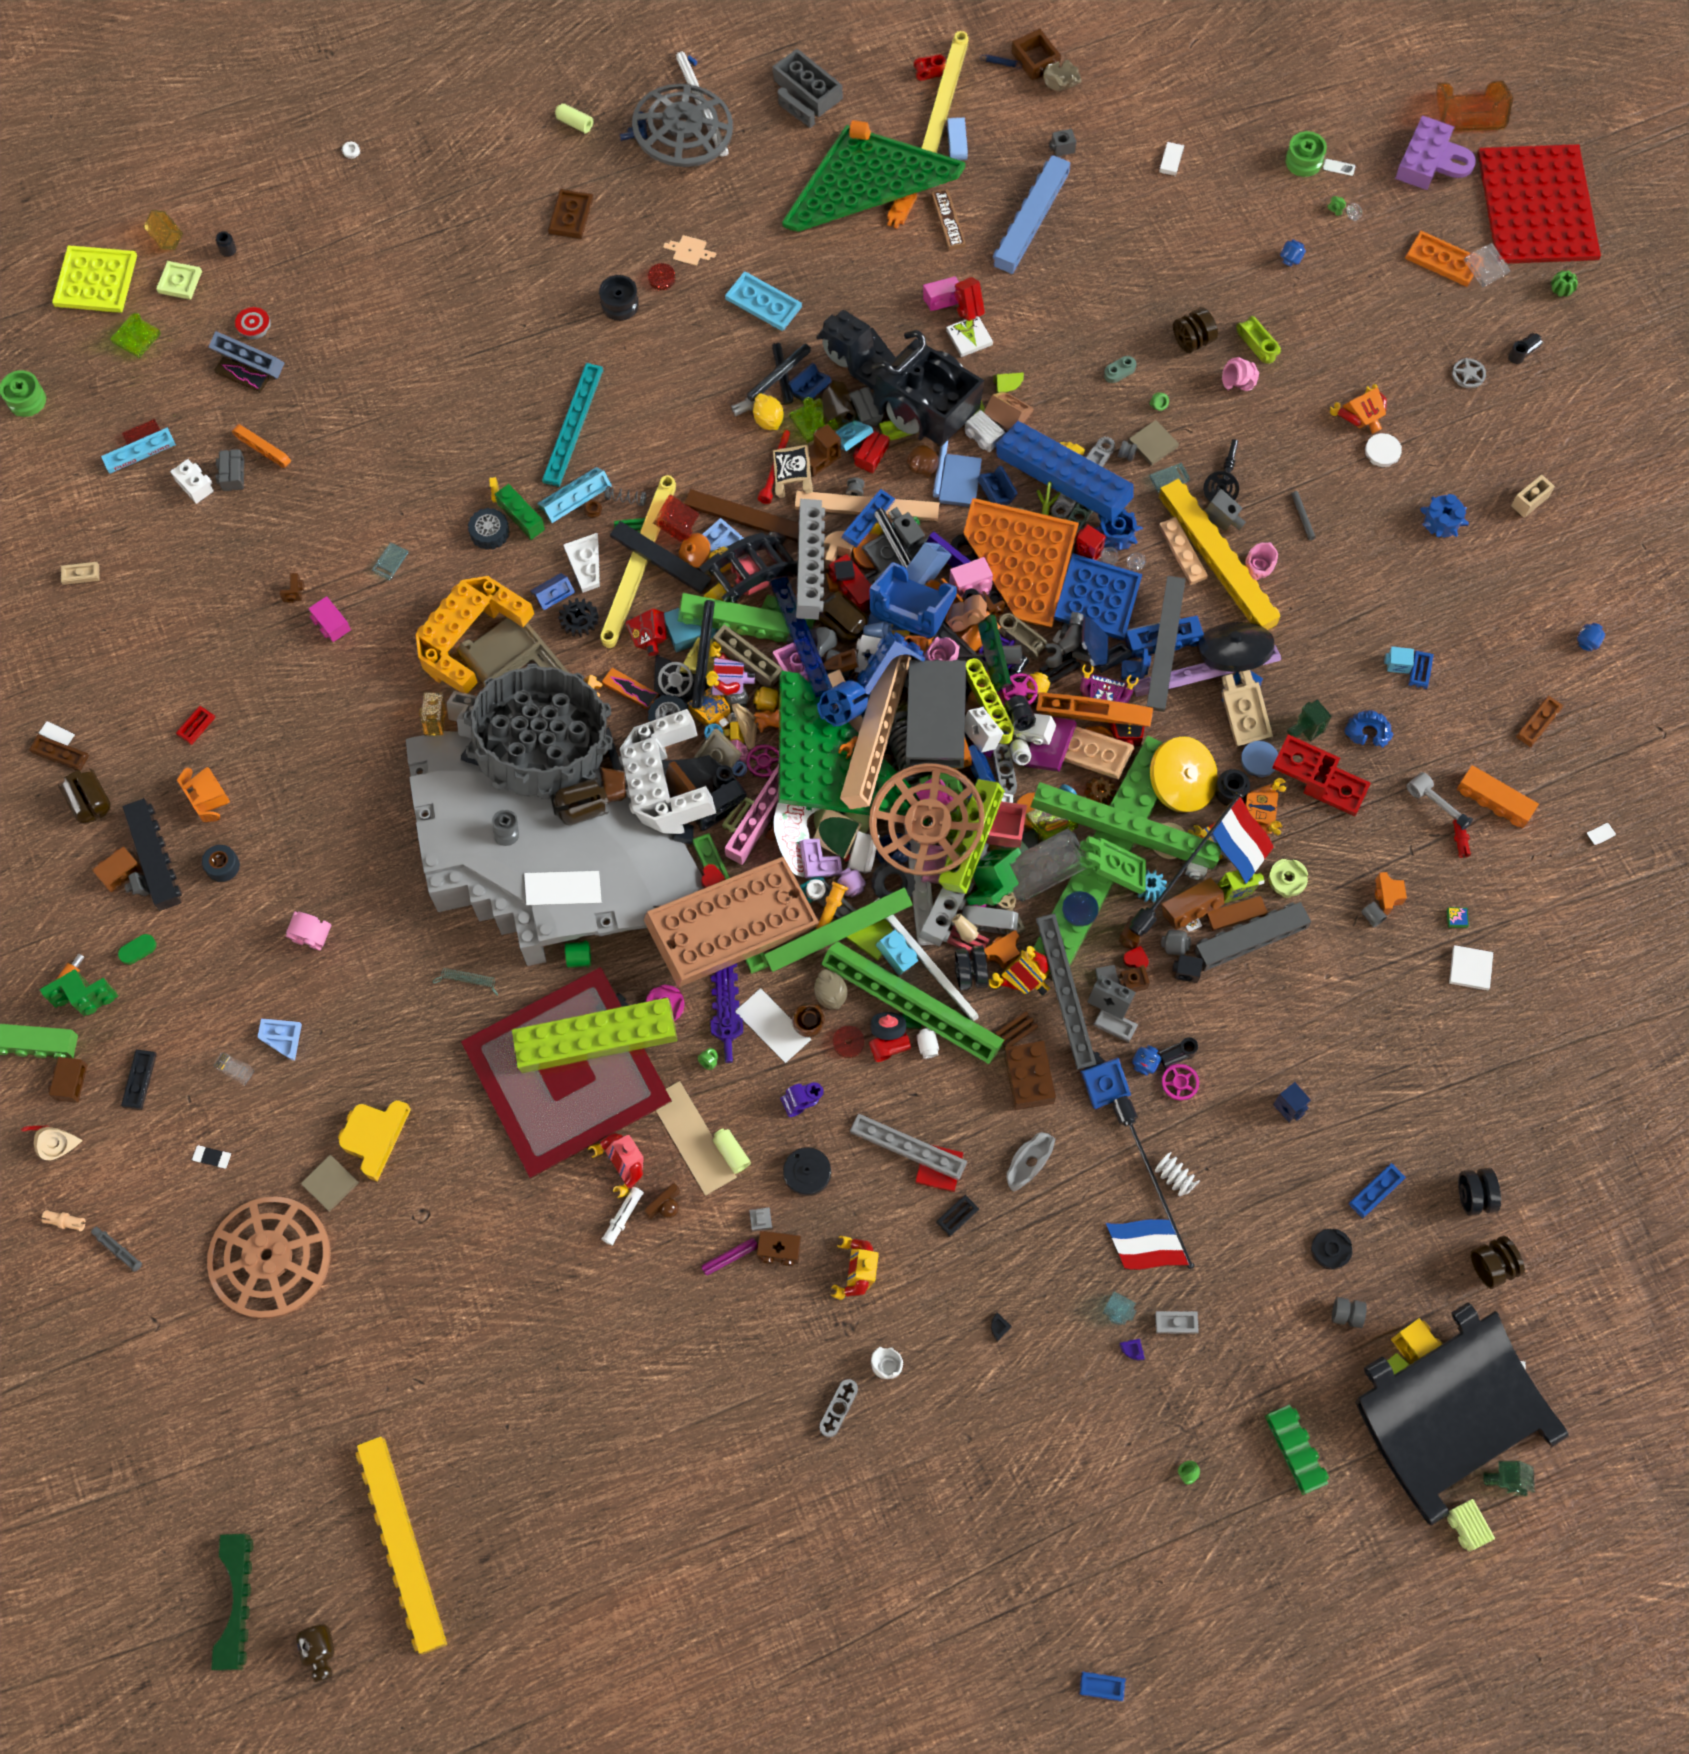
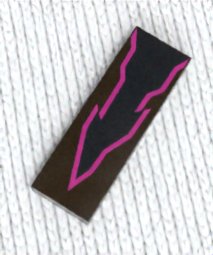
M222 357L214 369L216 374L260 393L269 381L267 375L226 357Z

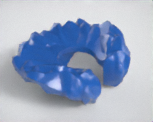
M1373 710L1355 713L1345 727V734L1356 744H1365L1367 735L1362 732L1365 726H1372L1377 731V735L1372 741L1374 746L1384 748L1393 737L1391 724L1387 721V718L1382 713L1378 714Z

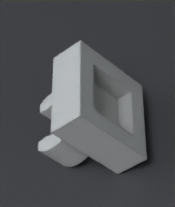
M770 1207L750 1210L752 1232L772 1229Z

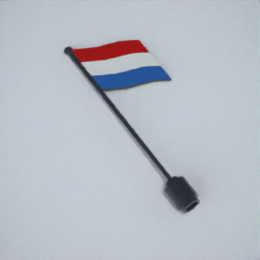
M1236 792V797L1151 909L1147 907L1146 909L1141 908L1130 922L1129 929L1142 937L1143 934L1150 930L1157 920L1154 917L1156 915L1154 910L1211 835L1214 836L1222 852L1237 868L1244 883L1247 884L1274 847L1267 833L1248 811L1242 800L1243 794L1241 792Z
M1127 1096L1117 1098L1112 1101L1114 1105L1112 1108L1120 1125L1130 1127L1169 1219H1148L1124 1224L1106 1223L1123 1267L1129 1270H1144L1169 1265L1187 1266L1188 1269H1193L1195 1264H1192L1134 1129L1133 1124L1136 1123L1135 1120L1138 1118L1132 1101Z

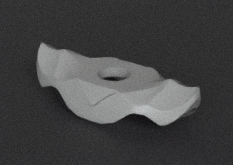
M1044 1132L1037 1133L1016 1152L1007 1171V1182L1012 1191H1017L1030 1182L1046 1164L1055 1145V1138ZM1029 1158L1037 1159V1164L1032 1167L1027 1166L1026 1162Z

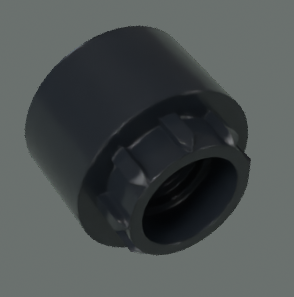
M1229 769L1224 771L1219 776L1216 784V798L1219 802L1228 806L1236 797V792H1241L1244 802L1250 789L1249 778L1240 770Z

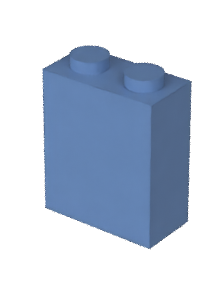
M925 542L906 568L908 579L925 585L929 580H934L952 554L937 543Z

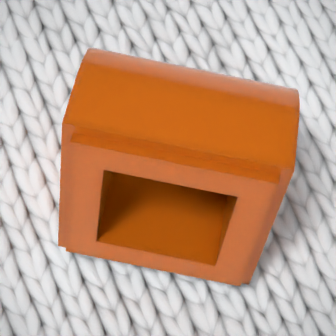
M852 120L849 129L850 137L868 140L871 134L868 123Z

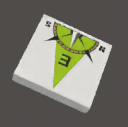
M979 317L970 321L963 320L946 327V331L961 357L993 345V341Z

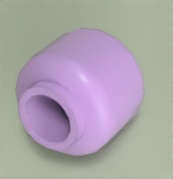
M848 868L840 873L841 877L837 882L848 887V890L844 892L845 896L853 898L865 891L866 882L857 869L851 871Z

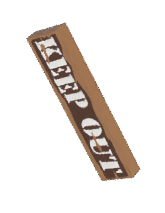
M949 190L932 192V199L948 250L964 248L966 243Z

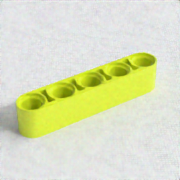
M970 659L966 663V679L980 707L987 711L1002 731L1009 733L1003 734L999 743L1008 744L1012 740L1014 727L981 661ZM970 669H976L978 671L972 672L970 671ZM983 684L985 685V687H979L977 685ZM988 699H989V700H992L993 702H992V703H987V702H985V700H988ZM999 715L1001 718L995 719L993 716Z

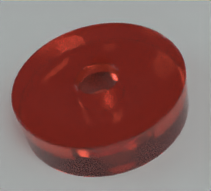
M655 264L648 271L649 284L656 290H667L675 283V271L668 264Z
M854 1026L841 1027L835 1032L833 1037L834 1050L844 1058L856 1057L864 1048L862 1032ZM850 1039L852 1043L848 1045L845 1041Z

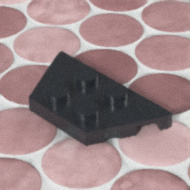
M656 655L654 691L659 694V697L667 696L659 687L658 676L661 669L672 661ZM678 665L668 667L665 672L669 674L676 672ZM663 673L662 685L665 688L668 684V677ZM680 673L683 677H689V673ZM693 673V684L691 689L685 695L678 697L679 699L681 698L687 706L688 702L693 700L694 683L696 675ZM707 679L705 681L704 692L712 687L707 684ZM690 680L683 681L681 685L682 692L687 689ZM671 686L666 690L671 694H680L677 687Z

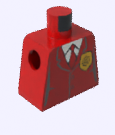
M652 608L626 622L634 645L637 648L647 650L648 656L657 655L659 653L657 645L666 640L664 612Z

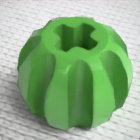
M1569 270L1558 272L1551 281L1553 292L1560 297L1571 295L1578 286L1576 275Z

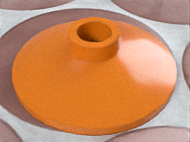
M694 533L689 535L680 546L679 558L691 566L699 568L709 557L710 542L702 534Z

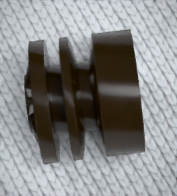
M1200 307L1190 312L1189 315H1184L1173 322L1175 339L1186 353L1191 354L1200 349L1202 345L1206 346L1218 338L1216 322L1211 313L1204 307Z
M1502 1235L1496 1240L1490 1241L1489 1246L1483 1244L1471 1250L1470 1257L1473 1267L1481 1281L1490 1289L1504 1284L1506 1279L1513 1280L1525 1273L1521 1254L1507 1236Z

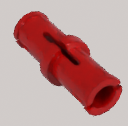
M1455 819L1452 822L1455 831L1454 842H1457L1458 856L1463 858V855H1465V858L1471 856L1468 843L1470 837L1466 829L1462 830Z

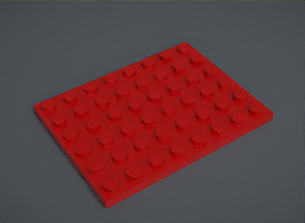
M1579 144L1487 147L1478 149L1477 153L1497 264L1593 261L1600 259L1601 253Z

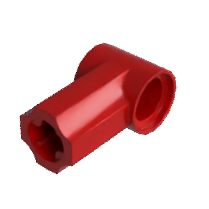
M906 1032L903 1036L894 1040L876 1038L869 1042L875 1062L885 1061L894 1054L911 1049L910 1040Z

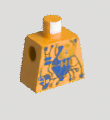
M713 686L704 692L701 709L692 708V700L688 702L690 713L706 727L710 724H718L722 730L730 727V722L727 719L731 714L730 707L723 695H713Z

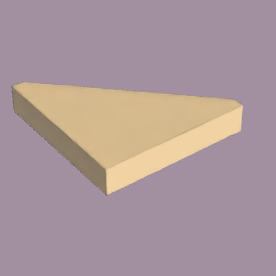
M738 703L732 704L746 746L749 750L753 749L757 733V726L754 721L757 717Z

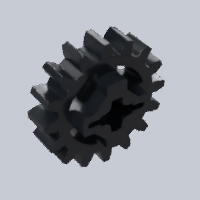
M576 598L574 603L569 600L568 606L563 604V610H559L560 617L558 619L561 628L565 629L566 634L571 632L572 637H574L577 633L582 637V633L589 635L588 630H595L594 625H598L597 619L599 615L596 606L592 607L591 601L586 603L583 598L579 602L578 598Z

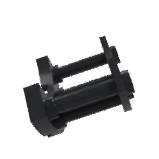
M770 532V535L758 533L743 538L729 545V550L723 554L717 553L699 568L703 573L709 576L714 575L727 592L721 597L724 601L735 602L742 594L760 583L782 576L793 578L797 576L798 561H794L784 548L783 543L787 539L783 534L778 532ZM766 550L775 562V565L767 567L756 551ZM775 550H777L780 553V555L786 562L782 561V559L779 557ZM749 554L760 571L750 576L737 558ZM728 563H732L744 579L734 587L730 585L720 571Z

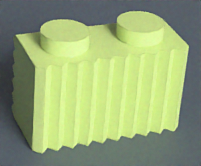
M1473 1499L1449 1511L1447 1520L1450 1526L1458 1531L1460 1535L1458 1540L1464 1549L1467 1548L1468 1551H1472L1495 1539Z

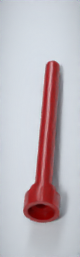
M789 430L783 432L777 450L786 448L790 436ZM774 461L765 488L759 492L757 497L758 501L763 504H770L773 498L771 490L775 481Z

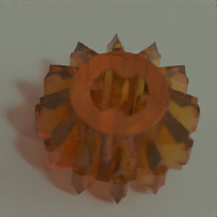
M1100 776L1099 780L1093 777L1091 782H1087L1084 794L1087 795V799L1109 806L1117 791L1114 790V783L1109 784V778L1104 781L1103 777Z

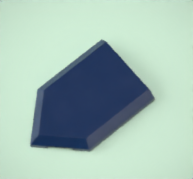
M1084 617L1082 645L1084 650L1088 649L1089 656L1091 657L1089 661L1092 666L1106 665L1108 635L1090 617Z

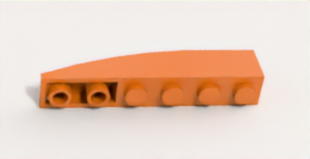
M1039 692L1036 711L1041 715L1145 727L1151 726L1153 708L1043 692Z

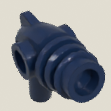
M646 119L637 120L639 132L642 138L647 140L648 127ZM631 127L627 129V133L620 134L621 141L635 139Z

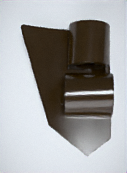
M833 380L823 391L824 424L840 416L844 423H851L855 420L857 414L851 404L850 394L844 382Z

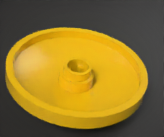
M1176 737L1167 740L1155 751L1150 765V779L1153 790L1159 800L1173 811L1188 813L1200 810L1210 802L1215 794L1218 781L1215 761L1209 750L1201 742L1193 738Z

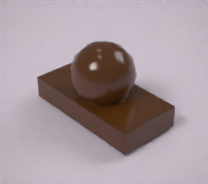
M672 1183L644 1209L646 1216L650 1220L659 1212L665 1218L676 1216L679 1205L674 1198L680 1193L679 1187Z

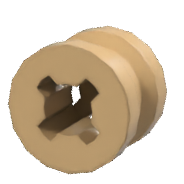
M1011 892L1008 895H1004L1001 901L996 904L997 909L1013 911L1016 903L1015 894Z

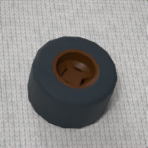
M226 845L212 846L202 856L203 869L212 880L226 882L235 877L239 871L240 862L238 856Z

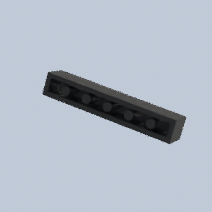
M145 798L122 806L155 907L162 911L181 904L180 896H182L179 885L175 884L174 880L177 879L174 869H170L169 863H172L168 852L165 853L164 847L166 843L163 836L159 835L158 831L161 828L158 820H154L153 814L156 813L152 803L148 804Z

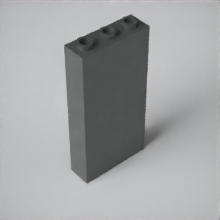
M919 659L909 660L906 767L927 763L945 765L951 768H964L966 661L924 660L923 662Z

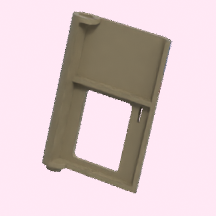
M506 618L474 643L471 640H466L457 647V653L483 685L486 679H495L508 671L520 669L532 660L540 667L557 668L569 673L528 623L521 627L509 618Z

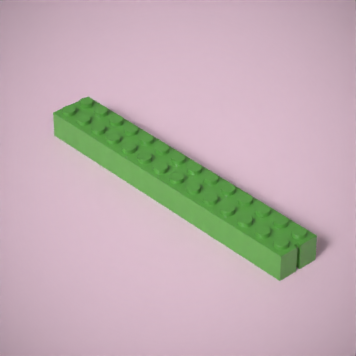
M1147 736L1110 805L1111 807L1146 819L1149 818L1159 799L1151 784L1150 765L1155 751L1163 742ZM1098 830L1093 836L1095 839L1102 838L1129 852H1131L1135 845L1133 842ZM1080 862L1052 913L1057 918L1069 966L1072 964L1114 884V881L1095 873L1093 868H1085L1080 865ZM1040 936L1034 949L1036 952L1045 955Z

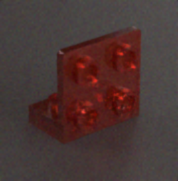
M670 494L653 524L678 541L683 542L691 536L693 532L691 529L699 513Z

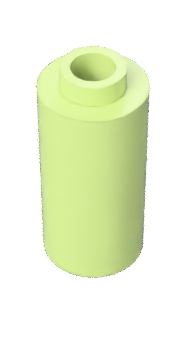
M564 103L558 105L555 110L556 119L584 133L590 131L593 124L592 117Z
M720 1129L714 1134L712 1141L734 1174L743 1171L751 1164V1161L729 1129Z

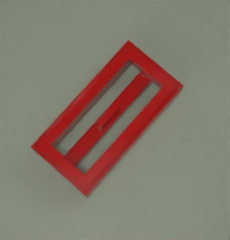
M199 706L176 732V735L192 745L216 717L202 706ZM203 712L204 714L197 721H195ZM192 725L190 730L186 734H184L187 731V729Z

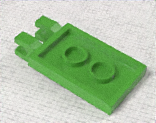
M1088 836L1086 842H1080V849L1087 852L1086 858L1083 856L1080 858V865L1085 868H1093L1095 873L1139 894L1146 891L1145 859L1102 838L1095 839Z

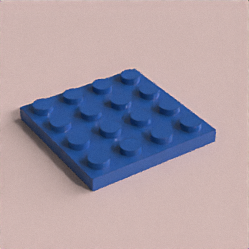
M1072 553L1054 620L1069 624L1071 613L1079 612L1084 615L1083 618L1090 617L1108 636L1124 640L1142 574Z

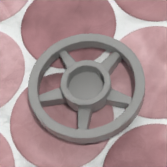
M1465 358L1454 365L1452 376L1458 385L1464 388H1476L1484 382L1486 370L1480 362ZM1465 363L1466 367L1464 369H1456L1460 364ZM1469 363L1475 364L1478 367L1474 368ZM1479 370L1482 371V379L1476 375ZM1456 373L1461 374L1464 379L1463 382L1458 379ZM1473 379L1478 382L1476 384H1466L1467 381H1472Z
M668 663L659 673V687L666 695L671 694L666 691L671 686L677 687L680 694H671V696L681 697L688 693L692 687V672L683 663ZM678 665L676 672L671 674L665 672L668 667ZM681 666L687 670L689 677H683L680 674ZM663 673L668 677V684L665 688L662 685ZM690 680L687 689L682 692L681 685L683 681Z

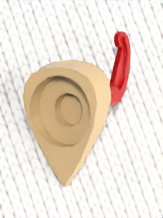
M48 1125L21 1128L23 1132L38 1130L34 1136V1148L37 1156L44 1160L59 1158L83 1141L73 1134L58 1128L49 1127Z

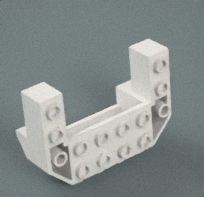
M687 709L634 727L620 747L621 756L619 761L621 766L624 767L625 782L628 784L626 793L631 798V803H629L632 814H636L642 824L662 833H685L683 824L716 813L713 798L706 786L672 798L669 795L661 761L667 759L665 747L697 736L694 720Z

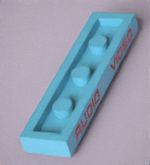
M165 428L101 457L110 474L176 444L168 428Z

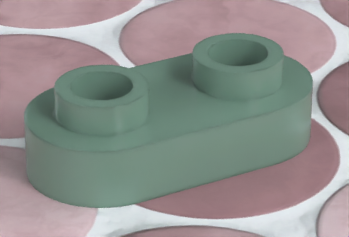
M1124 356L1108 365L1104 371L1105 380L1110 383H1116L1134 373L1136 369L1135 359L1130 356Z

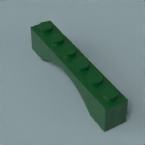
M220 1534L219 1558L225 1565L231 1579L233 1604L227 1627L213 1646L211 1666L213 1671L243 1670V1665H246L247 1662L244 1644L248 1640V1629H245L246 1619H249L250 1614L249 1606H247V1597H250L251 1585L248 1583V1577L252 1573V1562L249 1560L250 1552L253 1551L254 1546L253 1539L248 1534Z

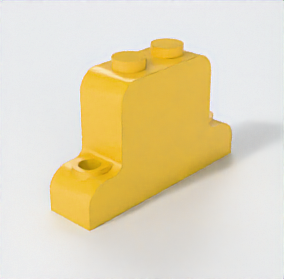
M394 1101L385 1112L359 1104L349 1112L347 1116L348 1122L339 1133L340 1146L346 1153L363 1159L360 1169L371 1180L378 1182L410 1113L411 1108L407 1103Z

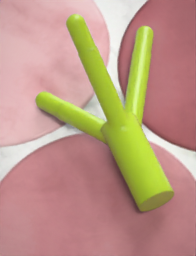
M1050 481L1048 482L1045 500L1040 490H1037L1043 505L1041 514L1049 515L1050 506L1061 495L1059 492L1049 502L1052 484Z

